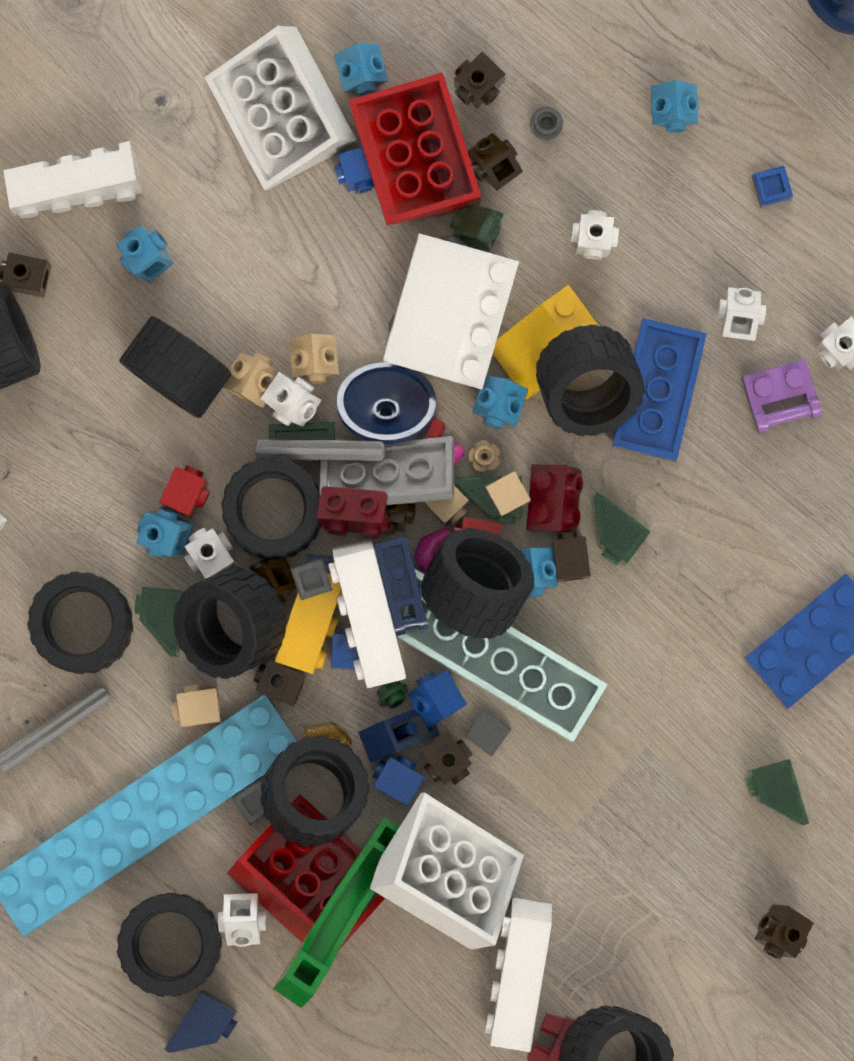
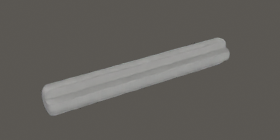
M260 439L256 443L257 458H271V456L289 460L382 461L385 457V445L382 441Z
M98 685L0 754V770L2 772L9 771L108 702L111 697L105 687Z

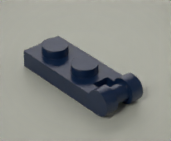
M407 536L374 544L396 636L404 635L406 630L418 628L419 631L429 629ZM413 605L415 615L402 618L400 608Z

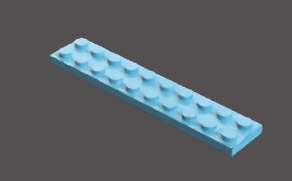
M266 694L0 872V902L22 936L25 937L264 776L278 755L288 745L297 742Z

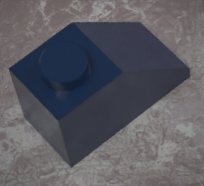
M415 709L381 721L358 732L370 763L440 735L436 724L428 728Z
M202 990L164 1050L173 1053L217 1043L221 1036L228 1039L238 1021L233 1019L237 1011L207 991Z

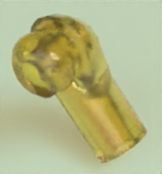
M334 722L304 726L305 737L324 736L325 738L339 740L345 746H351L352 740L349 734Z

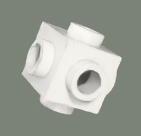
M590 210L587 214H581L579 223H573L571 242L577 243L576 254H583L584 258L601 260L602 257H608L611 247H617L619 228L613 227L614 217H607L606 212ZM590 230L602 231V235L594 237L591 235Z
M728 287L726 300L720 299L717 319L723 320L722 337L755 341L758 325H764L766 316V305H761V292L753 291L749 288L738 289Z
M852 316L839 327L834 322L820 334L823 341L817 346L821 351L818 355L829 368L835 367L838 372L844 366H847L849 370L854 367V319Z
M278 372L261 397L262 401L275 410L272 415L287 426L293 422L304 427L307 421L314 416L316 408L321 402V399L312 393L315 388L299 376L295 380L281 372Z
M205 528L198 530L188 538L190 543L184 546L189 553L184 556L186 562L194 574L200 570L205 579L236 565L229 554V551L234 549L223 532L217 535L213 528L209 531H206ZM208 548L214 549L210 557H204L205 550Z
M258 893L224 895L223 912H218L219 933L225 932L227 946L245 947L260 944L261 931L267 930L266 910H260Z

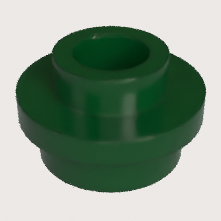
M400 680L383 685L376 692L379 697V705L381 707L388 706L390 709L401 705L407 699L405 695L409 688L406 684H401Z

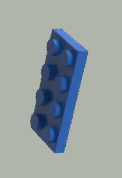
M645 318L642 319L634 357L644 380L645 394L642 397L641 406L638 407L634 416L629 418L625 424L616 428L612 447L674 462L677 461L707 333Z
M847 573L844 574L744 658L786 709H789L854 654L853 580Z

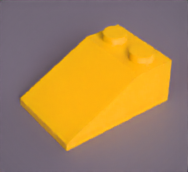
M567 285L498 338L492 355L511 381L528 389L525 400H528L540 391L536 379V363L540 358V353L546 348L548 343L553 338L559 336L560 333L571 330L574 327L581 325L589 326V324L599 325L572 288Z

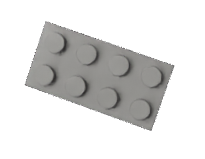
M452 436L384 444L385 457L382 461L321 460L320 494L323 486L385 491L388 495L387 505L454 499V441Z

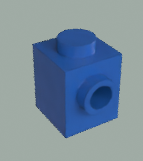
M362 147L338 154L339 164L335 165L334 169L339 185L345 183L347 191L355 190L356 194L374 189V183Z
M341 628L340 634H333L331 668L355 670L353 661L359 660L357 647H349L346 628Z
M447 670L437 676L434 675L433 671L416 680L415 682L418 687L408 693L413 708L420 714L428 728L467 705Z
M401 755L398 756L397 760L390 757L387 763L381 760L371 776L377 780L374 787L407 806L410 805L425 777L414 771L417 764Z

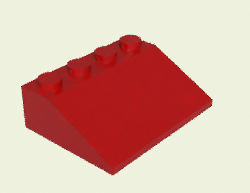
M443 72L348 100L387 226L451 214L480 205L481 193Z
M301 794L291 802V805L300 814L315 820H327ZM270 825L235 862L227 874L247 893H258L259 904L302 942L360 848L345 834L338 836L330 843H323L320 846L298 845L296 842L284 839ZM376 892L374 893L343 945L385 899L383 896Z

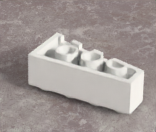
M130 141L119 143V150L117 151L106 150L104 147L93 149L88 157L83 159L80 156L74 155L63 156L55 161L56 165L49 166V162L41 161L3 170L9 209L14 215H19V218L36 217L39 215L38 211L50 209L53 213H62L71 210V206L84 204V207H97L103 205V200L115 198L117 202H127L136 199L135 195L143 194L137 156Z
M371 538L332 548L335 562L328 565L333 584L340 582L343 595L337 596L341 616H349L351 627L346 628L345 631L349 647H357L359 660L353 662L358 681L365 679L367 688L407 679Z
M512 898L510 915L503 918L501 937L506 938L504 950L498 949L495 968L501 970L499 982L493 981L490 1001L496 1002L494 1014L488 1013L485 1033L491 1034L490 1046L525 1052L531 1051L552 926V904Z

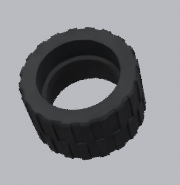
M0 282L1 390L39 374L41 368L37 347L27 321L15 297L2 282Z
M155 316L149 317L119 359L126 369L144 383L197 418L203 416L231 377V371L224 364L181 332Z
M589 324V326L581 325L571 330H566L548 343L546 348L540 353V358L536 363V379L548 414L552 417L557 427H561L563 431L580 436H594L613 431L618 426L620 427L625 424L629 418H632L643 401L642 397L645 394L644 380L631 346L621 333L612 330L610 327ZM593 370L614 371L604 383L595 388L585 391L566 389L575 378Z
M271 456V458H258L251 463L244 464L239 471L231 476L230 482L226 484L221 503L223 521L233 540L250 555L258 556L259 559H274V561L284 557L292 558L309 547L312 540H315L320 526H322L317 519L320 491L313 477H310L307 473V470L295 464L294 461ZM269 478L282 479L291 483L300 492L304 502V515L298 528L289 536L277 540L263 539L253 534L247 528L242 516V503L248 490L259 481Z
M466 528L464 530H456L445 537L423 576L421 594L429 611L449 629L457 631L464 636L491 639L503 635L511 627L533 590L535 578L531 570L532 567L529 561L526 560L525 555L510 541L487 530Z
M240 567L224 569L190 586L189 589L180 595V599L175 605V614L173 615L175 637H177L178 645L185 654L186 659L197 667V670L208 674L210 677L229 679L241 675L274 656L275 652L282 646V640L286 634L284 607L275 589L268 584L265 578L257 575L256 572ZM217 600L224 602L236 614L243 632L242 646L233 642L223 631L217 616Z
M75 571L56 576L55 579L45 583L43 588L36 593L33 598L34 601L29 607L27 626L32 645H35L38 654L45 658L49 664L64 671L75 674H92L104 668L107 669L117 659L122 657L126 647L130 644L134 625L132 624V610L128 606L126 597L112 583L93 573ZM76 592H88L101 598L108 606L112 617L111 632L106 642L94 652L81 655L72 654L63 650L55 642L50 630L51 614L57 603L67 595Z
M324 736L301 738L300 741L288 745L274 760L265 774V779L261 784L262 795L260 798L265 818L270 822L271 827L276 833H280L284 839L296 842L298 845L320 846L323 843H330L338 836H342L361 816L362 810L366 807L367 795L369 793L368 774L359 756H356L349 746H345L339 740L325 738ZM313 763L327 768L336 776L343 790L344 801L342 808L334 817L327 820L311 819L300 814L291 805L285 791V779L292 768L298 764Z
M166 893L142 901L129 912L130 914L121 924V930L117 937V955L123 972L127 974L130 978L129 980L134 985H137L146 993H152L159 997H175L194 990L211 976L216 964L220 960L222 939L218 924L214 918L215 915L204 906L203 902L187 894ZM174 912L186 916L196 925L201 936L202 948L197 962L190 970L181 975L163 976L155 973L147 967L139 952V937L143 927L151 918L161 913Z
M605 1005L586 1011L584 1015L579 1016L574 1021V1024L568 1028L564 1041L561 1043L559 1061H598L600 1052L607 1041L614 1035L627 1030L630 1032L635 1043V1061H673L674 1052L668 1035L663 1032L662 1027L657 1023L624 1008Z

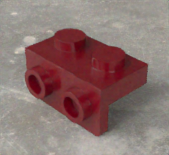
M532 464L529 490L531 501L528 502L526 530L536 532H577V526L581 519L579 499L583 489L581 469L568 465Z
M328 486L321 488L317 519L329 534L345 536L347 532L360 533L362 537L376 539L380 535H390L392 524L386 514L388 495L385 491Z

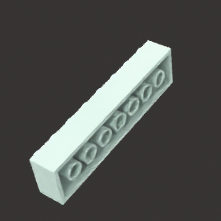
M415 569L421 593V581L423 580L424 574ZM422 598L429 629L419 631L418 628L406 630V634L396 636V638L567 741L574 742L608 684L513 627L507 629L503 635L491 639H478L461 635L434 617L435 615L429 611L425 600ZM413 605L400 608L402 618L415 615Z

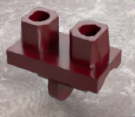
M546 1013L539 1030L555 1037L553 1044L548 1049L533 1042L531 1051L527 1055V1060L559 1061L561 1043L564 1041L568 1028L574 1024L575 1019L567 1015L562 1018Z

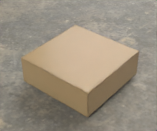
M515 471L485 487L501 517L531 501Z

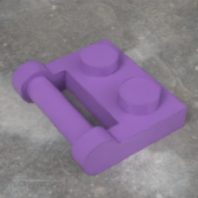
M806 359L741 378L758 433L769 431V427L800 418L822 416L821 404L816 395ZM804 395L806 404L766 415L762 409V406Z

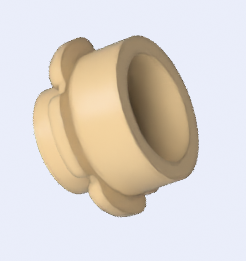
M482 440L475 443V447L469 450L468 460L473 464L474 470L485 473L488 470L493 471L498 467L500 463L498 458L501 453L495 444H489L488 441ZM482 454H487L488 458L484 460L481 456Z

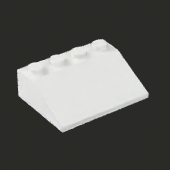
M275 27L204 77L264 191L332 157L356 141L351 128L297 27Z
M418 233L382 361L482 390L519 261Z
M421 793L382 854L370 889L471 950L494 946L497 943L503 918L505 917L524 855L428 794Z

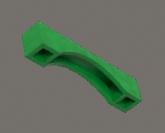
M385 817L369 834L273 988L300 1008L317 991L345 939L375 891L370 889L379 860L399 829V826Z

